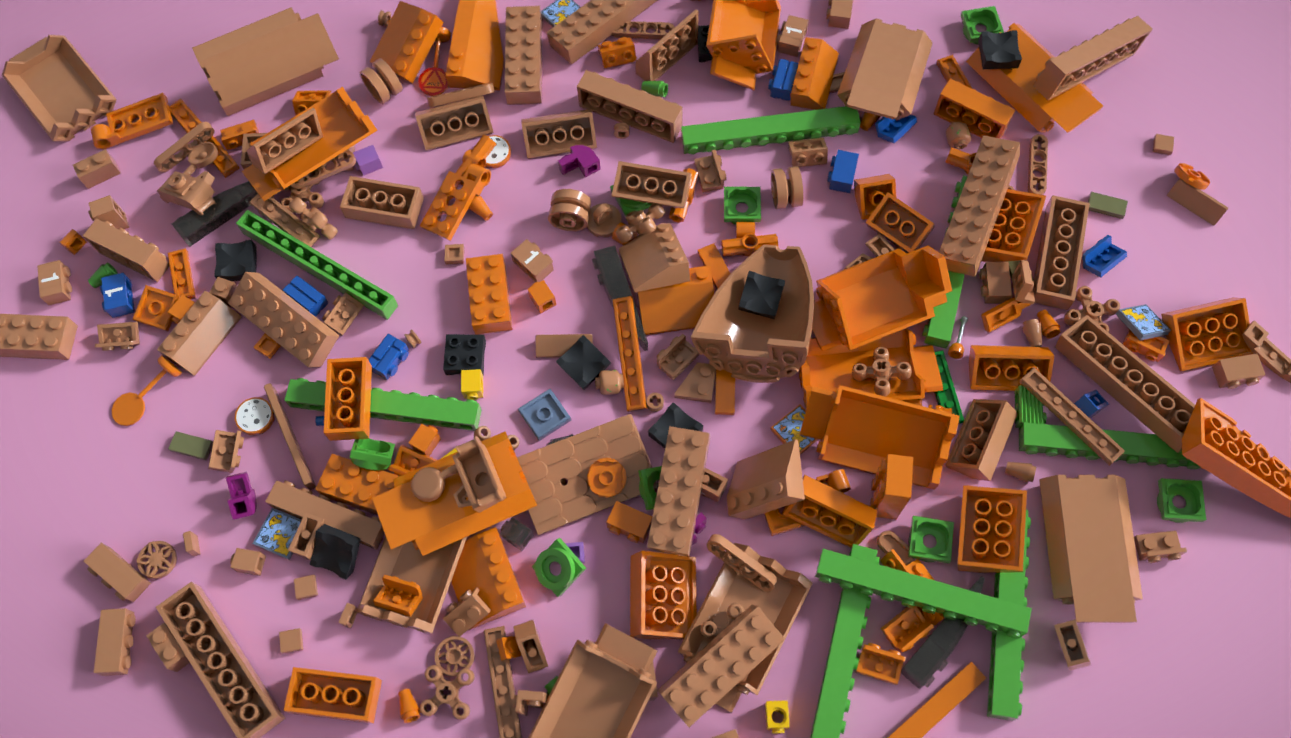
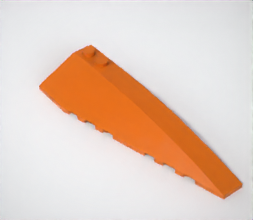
M459 0L445 75L449 88L465 89L493 83L494 90L500 91L504 57L496 0Z
M1199 398L1182 437V455L1245 495L1291 518V470L1277 457H1270L1268 451L1261 443L1256 445L1250 439L1251 435L1245 429L1240 431L1236 427L1237 422L1202 398Z

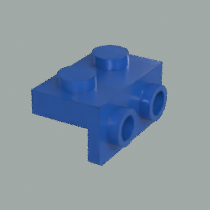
M909 115L898 120L882 117L875 123L877 135L881 139L895 143L917 123V117Z
M1107 235L1092 248L1084 252L1082 256L1083 268L1101 278L1127 257V251L1113 245L1112 236Z

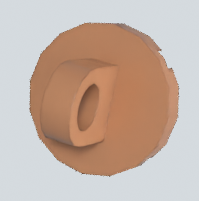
M597 204L588 213L587 228L594 236L610 237L616 226L622 222L621 213L611 204Z

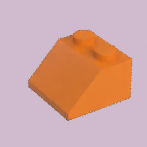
M890 174L854 179L855 199L862 220L868 219L887 192L896 197V181Z

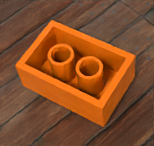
M887 192L865 222L868 227L878 234L880 233L884 238L906 253L919 249L935 227L932 221L889 192Z

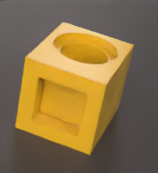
M481 369L461 370V393L464 399L477 400L478 398H483V374Z
M788 700L765 702L766 730H772V734L785 733V729L790 727ZM779 712L783 716V721L775 723L771 718L772 713Z

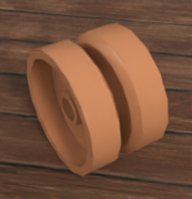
M381 58L372 63V69L366 67L359 72L364 85L380 104L389 101L390 94L396 96L403 91L398 77Z
M798 166L788 167L786 174L782 168L771 170V192L776 209L786 208L788 202L792 207L803 205V183Z
M556 190L551 198V207L548 215L549 223L556 228L566 231L585 229L588 224V213L591 207L590 197L578 190Z

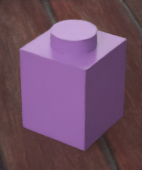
M374 145L353 152L356 157L355 167L357 170L361 169L363 176L383 168Z

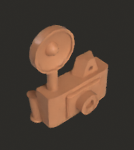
M204 142L192 149L188 156V161L191 165L183 173L175 171L157 190L160 198L166 203L172 202L194 210L201 216L210 206L216 205L211 197L215 193L211 187L215 178L207 171H204L196 178L191 175L197 168L206 167L216 159L218 155L217 147L211 142Z
M477 436L469 442L456 446L458 453L452 456L455 462L453 466L442 472L434 467L422 468L414 475L411 483L412 493L416 498L423 502H431L439 498L443 493L446 484L445 479L459 472L463 485L454 494L459 508L472 506L475 511L480 513L506 499L505 491L488 450Z

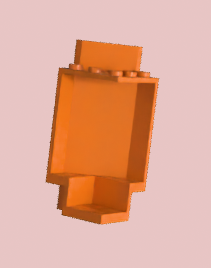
M713 0L706 44L712 55L710 74L755 91L757 74L773 71L781 6L778 0Z
M928 245L910 253H905L898 248L817 280L818 288H816V293L819 298L814 300L812 332L822 352L840 344L852 350L935 317L933 307L946 303V293L952 291L945 256Z

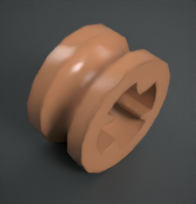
M381 10L378 15L379 26L385 25L387 27L389 20H391V12L387 11L385 13Z
M617 123L614 125V136L616 138L624 139L629 137L630 127L627 123Z
M410 330L409 334H404L413 348L416 347V344L422 343L413 330Z
M659 393L648 395L646 401L647 408L652 412L662 410L664 406L663 396ZM653 399H657V402L661 403H658V406H654L650 401L653 402Z

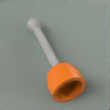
M965 316L960 319L961 327L957 342L953 343L948 350V355L954 359H961L964 355V347L960 343L965 324L968 322V318Z

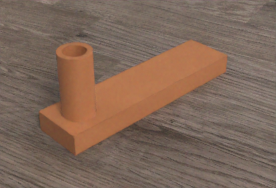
M257 194L250 201V205L258 210L260 215L265 216L281 230L306 245L312 247L320 238L318 233L306 226L273 197L263 201L259 194Z

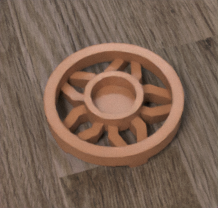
M152 541L139 553L137 565L144 576L151 579H159L165 577L174 569L177 554L169 543ZM158 545H165L166 547L160 549ZM172 553V561L170 564V562L166 560V558H168ZM143 565L147 566L146 571L144 570ZM159 568L165 570L164 572L155 575Z
M448 637L438 645L435 652V663L442 669L444 674L457 676L458 664L461 667H465L464 669L472 667L475 656L474 649L470 642L463 637ZM453 640H460L464 643L457 647ZM449 642H451V644L453 645V647L450 649ZM445 645L447 652L439 654L440 650ZM468 645L466 649L462 652L461 648ZM469 649L471 654L470 659L467 656H463L464 654H467ZM446 656V660H440L439 658ZM465 659L468 662V665L462 664V660ZM440 663H448L447 671L442 668ZM451 665H455L453 671L451 672Z

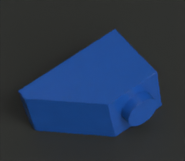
M1097 390L1084 394L1074 403L1090 419L1109 405Z

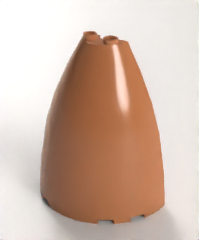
M763 245L738 266L718 288L691 335L696 350L700 355L704 354L709 359V364L719 371L724 369L732 373L731 376L734 378L756 383L778 382L780 378H790L804 365L812 333L814 294L812 278L801 248L787 246L785 250H781L776 245ZM749 271L785 280L775 320L738 310Z

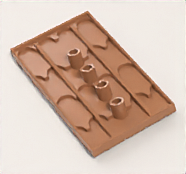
M631 414L517 457L537 506L528 510L538 535L614 506L616 501L621 503L639 496L640 478L638 471L652 468ZM598 459H615L626 471V484L622 491L614 497H599L588 486V469ZM658 480L654 483L653 489L658 488Z

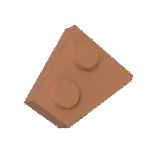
M697 362L675 392V398L711 403L716 368L711 364Z

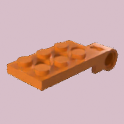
M162 92L107 113L109 127L103 124L94 125L91 128V135L96 148L107 149L173 124L167 96ZM155 111L154 115L149 117L150 113ZM139 117L138 121L133 123L134 119ZM119 124H122L119 129H116Z
M471 164L464 176L449 171L425 214L420 227L451 241L475 195L480 196L483 188L490 182L491 171L476 164ZM464 182L463 187L457 190L458 185ZM455 198L454 204L449 206V201ZM447 214L446 219L440 221L441 216Z
M844 469L835 470L826 475L816 477L817 481L841 493L851 490ZM779 508L763 513L771 536L805 526L787 516L781 515Z

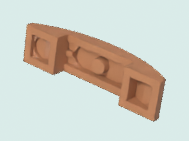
M1255 320L1252 321L1242 333L1247 346L1254 354H1258L1260 361L1265 366L1291 383V359L1266 338L1269 333Z

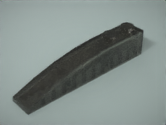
M249 181L237 185L212 197L216 205L213 204L206 209L202 216L191 210L184 216L179 217L172 225L190 247L251 206L250 201L258 193Z
M615 245L594 251L595 258L592 259L594 269L599 271L597 275L598 282L604 286L613 307L612 299L632 296ZM633 300L638 343L646 351L648 350V341Z
M981 576L969 590L981 594L985 578ZM944 618L901 669V674L918 689L923 686L928 688L935 680V677L932 675L937 670L941 672L949 663L946 659L961 639L968 624L959 618H956V620Z

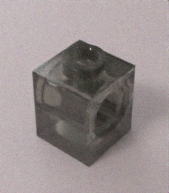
M513 517L501 527L502 532L500 534L502 538L521 551L524 550L534 536L531 529Z

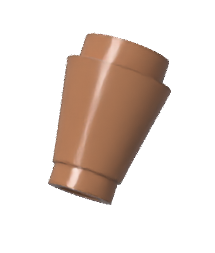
M1038 319L1023 322L1022 330L1031 347L1043 346L1041 323H1039Z
M1008 462L1005 473L1026 483L1028 481L1033 482L1037 467L1032 466V463Z

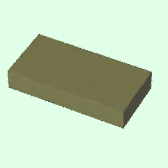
M1091 192L1088 203H1090L1089 211L1123 219L1128 201Z
M176 431L168 449L172 452L207 460L213 442Z

